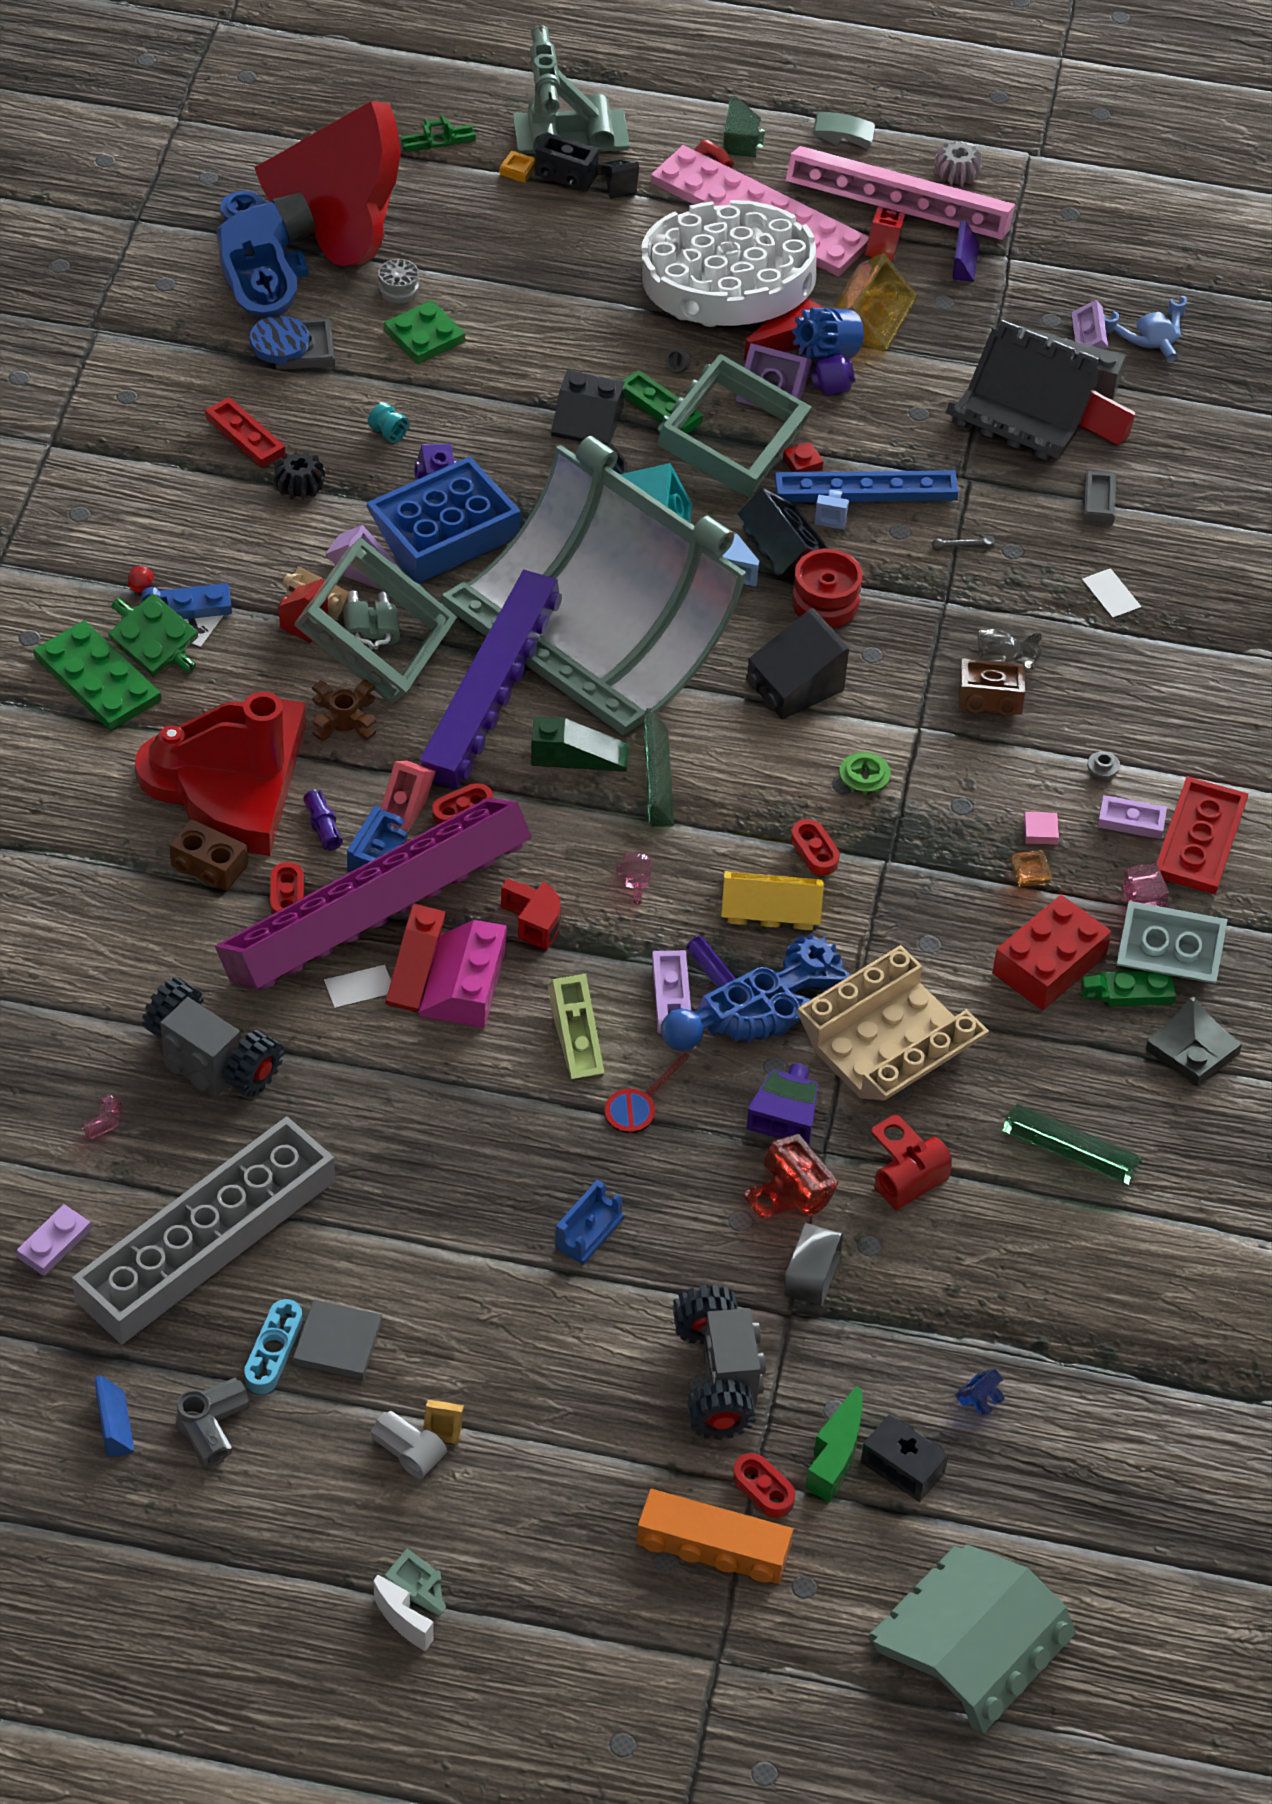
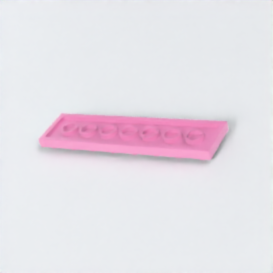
M682 145L651 174L652 184L694 205L713 201L714 206L730 205V200L751 201L771 205L795 215L796 222L801 225L806 224L815 237L816 266L838 277L867 249L869 236L685 145Z

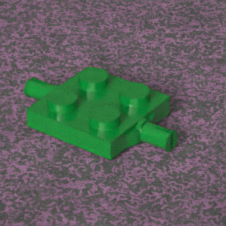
M152 593L139 606L134 608L128 606L121 598L113 601L111 608L123 618L108 633L109 639L153 678L165 667L174 663L183 669L186 674H190L191 670L193 671L196 668V663L191 661L184 653L187 647L199 637L198 631L157 595Z

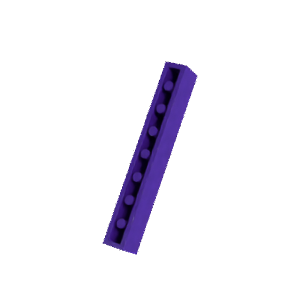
M522 570L419 759L421 766L436 771L433 782L457 790L462 780L469 777L473 765L472 761L476 754L480 755L482 753L486 735L489 730H494L501 707L508 704L514 683L519 682L523 676L524 664L528 658L531 659L534 656L539 636L546 633L552 612H556L561 605L562 594L559 593L558 579L529 570Z

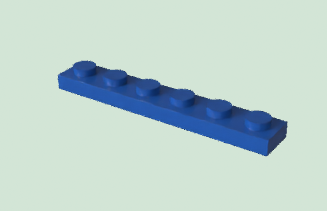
M955 470L775 472L776 495L790 502H817L819 495L828 496L830 490L841 491V499L849 500V502L957 501L958 499Z

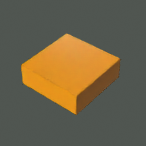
M511 150L499 167V175L525 183L535 170V158Z

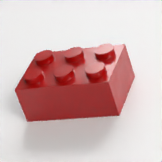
M1060 894L996 949L992 974L1043 1011L1107 956L1112 931Z

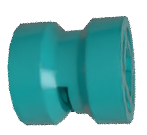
M382 402L376 405L370 412L368 426L376 432H382L383 438L390 443H396L407 433L410 421L403 414L395 413L394 407L390 404Z

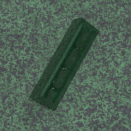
M646 708L643 731L649 825L651 827L674 826L668 729L651 708Z
M1016 1104L1005 1118L1004 1132L1128 1185L1143 1160L1142 1156L1019 1104Z

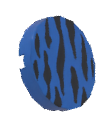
M279 315L266 317L257 322L251 329V349L255 351V355L259 359L276 364L288 363V359L295 357V360H297L308 350L309 333L307 328L299 320L292 317Z

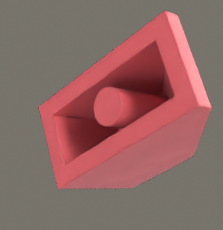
M396 761L394 763L381 805V810L396 814L404 819L402 826L391 823L394 827L409 832L427 802L436 773L435 770L409 761Z

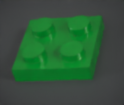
M433 300L384 322V332L416 364H420L458 346L466 340V333Z

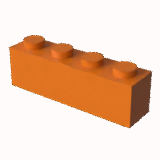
M650 1489L638 1524L636 1544L644 1546V1548L652 1552H666L679 1556L687 1562H701L712 1565L722 1572H736L751 1576L758 1582L780 1584L791 1549L794 1528Z

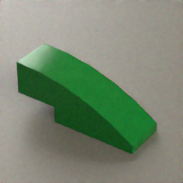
M857 1386L816 1435L813 1455L817 1458L808 1468L805 1488L828 1503L832 1501L842 1486L851 1467L857 1447L862 1414V1389Z

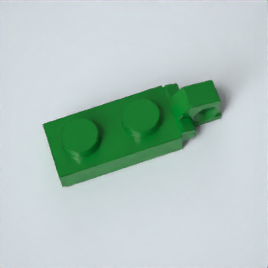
M1149 971L1103 972L1093 976H1085L1082 978L1080 987L1082 999H1101V1002L1108 1003V1007L1173 1005L1176 999L1172 976Z

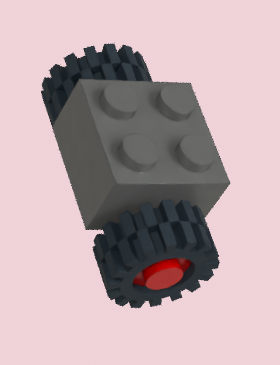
M173 977L172 980H166L165 986L160 985L157 988L158 993L156 995L153 993L150 997L152 1002L145 1007L147 1012L142 1017L144 1019L142 1022L143 1026L162 1039L165 1066L172 1073L180 1074L191 1081L193 1086L199 1091H206L216 1098L231 1085L247 1097L256 1096L258 1091L262 1092L265 1090L266 1083L270 1084L272 1082L271 1077L273 1074L277 1075L279 1071L277 1066L282 1065L283 1059H281L284 1056L283 1045L260 1030H254L253 1033L249 1032L246 1034V1039H241V1033L238 1029L200 1005L204 999L201 997L203 995L202 992L181 978Z
M700 1285V1290H695L692 1287L688 1289V1294L680 1293L679 1299L675 1298L673 1301L674 1305H672L676 1333L678 1336L680 1335V1339L683 1341L688 1339L689 1343L692 1344L699 1340L700 1344H704L703 1352L708 1382L703 1384L704 1389L697 1387L694 1389V1393H690L688 1396L687 1405L691 1429L698 1436L703 1434L706 1439H710L712 1435H715V1440L722 1439V1435L732 1438L735 1432L741 1435L745 1433L744 1428L750 1429L753 1426L752 1423L756 1421L755 1408L758 1394H763L762 1374L766 1373L764 1353H758L757 1344H760L761 1340L759 1323L752 1321L750 1308L738 1309L735 1294L733 1291H728L727 1287L723 1286L720 1290L718 1285H712L710 1289H707L706 1285Z

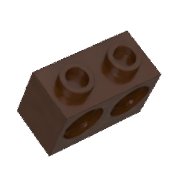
M193 819L186 824L170 844L172 867H175L181 873L189 874L202 880L211 887H217L226 892L248 866L246 844Z

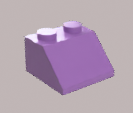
M750 344L744 368L800 400L806 388L813 360ZM737 395L735 401L758 407Z

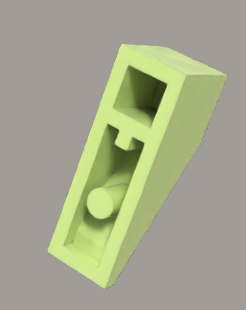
M586 974L553 979L548 985V991L570 1079L604 1074Z

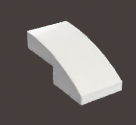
M377 1575L374 1579V1600L388 1622L403 1637L418 1648L426 1651L433 1641V1621L410 1609V1592Z

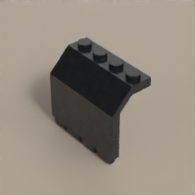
M1002 320L998 330H991L967 391L957 404L949 402L945 413L954 416L952 419L953 423L968 428L970 423L980 427L978 433L995 439L997 434L1006 437L1005 444L1022 450L1023 445L1034 449L1032 453L1034 456L1049 461L1050 456L1059 459L1077 434L1102 373L1097 370L1100 358L1080 351L1076 361H1073L1076 352L1075 348L1053 340L1049 350H1046L1049 342L1048 337L1026 330L1022 340H1020L1022 327Z

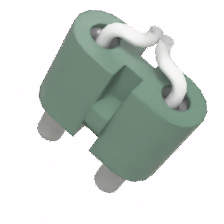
M349 591L348 603L343 607L345 629L364 645H369L370 649H378L379 645H392L398 642L400 632L397 608L394 604L390 603L389 595L384 591L378 594L379 602H375L374 607H368L367 602L359 601L357 591ZM368 639H375L374 645Z

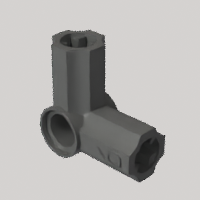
M235 1377L202 1392L199 1390H189L181 1394L178 1399L176 1413L177 1429L180 1433L187 1436L203 1466L209 1465L212 1467L222 1463L232 1453V1447L217 1421L249 1408V1399L241 1380H237ZM195 1411L199 1415H189L187 1412Z

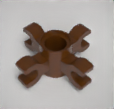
M365 679L357 685L354 691L349 689L333 691L322 680L312 686V690L317 693L312 698V701L317 706L325 707L329 710L325 714H319L313 719L312 723L318 727L313 731V735L321 741L327 739L334 729L338 731L355 729L365 740L375 735L376 730L371 726L376 723V719L371 714L363 713L359 710L363 706L367 707L374 702L375 696L370 692L375 689V685Z

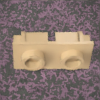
M298 566L294 574H287L283 579V585L287 589L286 595L289 596L299 586L323 578ZM337 585L328 595V615L338 621L350 592Z

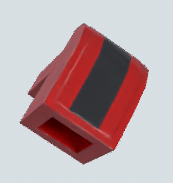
M507 878L501 886V908L519 915L518 939L548 950L560 928L561 905L559 895L553 887L545 882H542L539 888L535 890L527 884L518 883Z

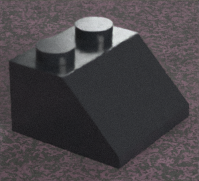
M567 370L559 391L551 436L582 442L589 436H593L606 446L610 445L624 408L625 381Z

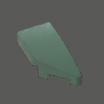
M407 1548L383 1578L410 1592V1600L441 1616L446 1609L440 1585L442 1580L441 1572L436 1571Z

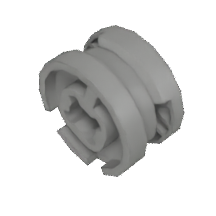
M392 259L380 266L378 270L379 293L381 292L383 299L392 303H406L416 298L419 293V270L414 263L405 259Z

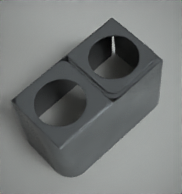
M808 1223L804 1224L785 1274V1296L823 1305L841 1254H837L835 1251L842 1253L843 1233Z

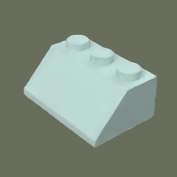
M1129 901L1117 965L1216 984L1228 919Z

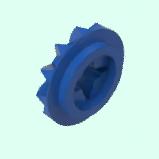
M234 192L222 200L221 214L224 215L225 221H227L235 214L266 202L260 195L254 192Z

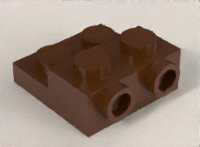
M962 659L959 709H965L971 713H981L982 711L997 712L1002 716L1022 715L1025 696L1023 664Z

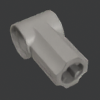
M392 1411L384 1412L376 1420L371 1430V1438L397 1456L402 1467L411 1476L422 1479L447 1453L444 1442L435 1433L429 1430L420 1432Z

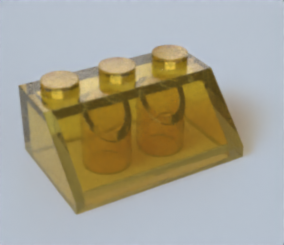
M883 253L857 266L833 308L854 311L860 317L863 324L864 338L862 345L886 351L918 295Z

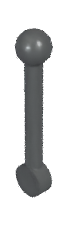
M985 536L981 540L943 541L940 538H936L932 541V547L935 550L956 546H983L984 548L991 549L994 547L995 539L991 536Z

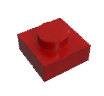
M811 442L783 450V460L791 472H818L823 470L824 461Z

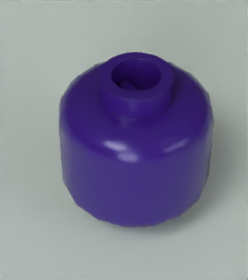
M842 354L818 359L816 370L811 371L814 388H821L825 396L848 392L852 387V383L856 382L851 359L846 360Z

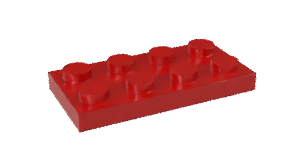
M1186 776L1154 868L1153 877L1216 895L1249 793Z

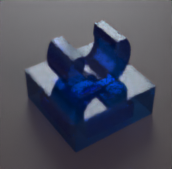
M996 1368L980 1372L954 1395L962 1406L974 1403L978 1413L985 1415L992 1411L991 1407L987 1404V1396L995 1404L1005 1400L1001 1390L995 1388L1004 1379Z

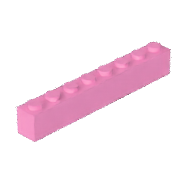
M799 146L791 153L785 180L959 228L962 220H966L973 232L1001 240L1009 232L1015 204L802 146Z

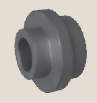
M1096 752L1089 757L1087 767L1090 775L1095 780L1106 782L1118 773L1120 763L1117 757L1111 753Z

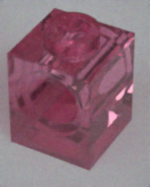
M1157 863L1136 865L1125 869L1121 890L1127 904L1129 901L1166 908L1169 890Z

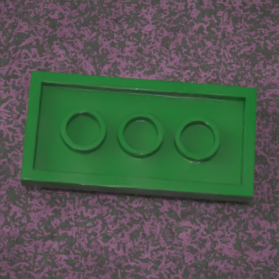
M85 620L33 649L34 658L109 731L162 701L161 692Z

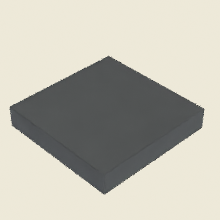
M330 318L299 320L306 326L309 333L308 350L297 360L294 357L288 359V363H275L276 370L334 367L335 356Z
M313 1299L293 1358L294 1365L364 1380L382 1324V1314Z

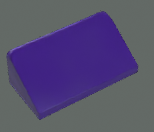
M962 220L959 225L952 277L953 280L973 282L975 280L979 242L966 220Z

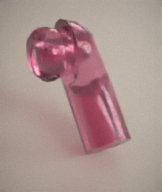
M107 1094L102 1096L99 1100L100 1109L98 1117L82 1124L83 1131L89 1140L117 1127L119 1124L122 1103L116 1095Z

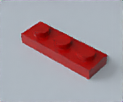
M230 397L205 410L206 419L261 468L281 458L285 453V446Z

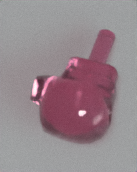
M644 852L626 853L623 856L622 863L617 864L616 868L617 876L625 877L626 886L634 888V904L642 903V888L649 886L652 858Z

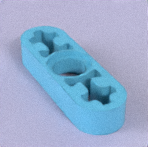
M283 1299L272 1305L244 1369L245 1384L255 1394H266L276 1387L302 1327V1309L293 1300ZM286 1314H291L292 1318H288L285 1322L284 1331L281 1330L280 1318H284ZM272 1340L279 1341L284 1345L280 1351L275 1353L264 1349V1345ZM264 1362L267 1364V1376L257 1380L255 1375H260Z

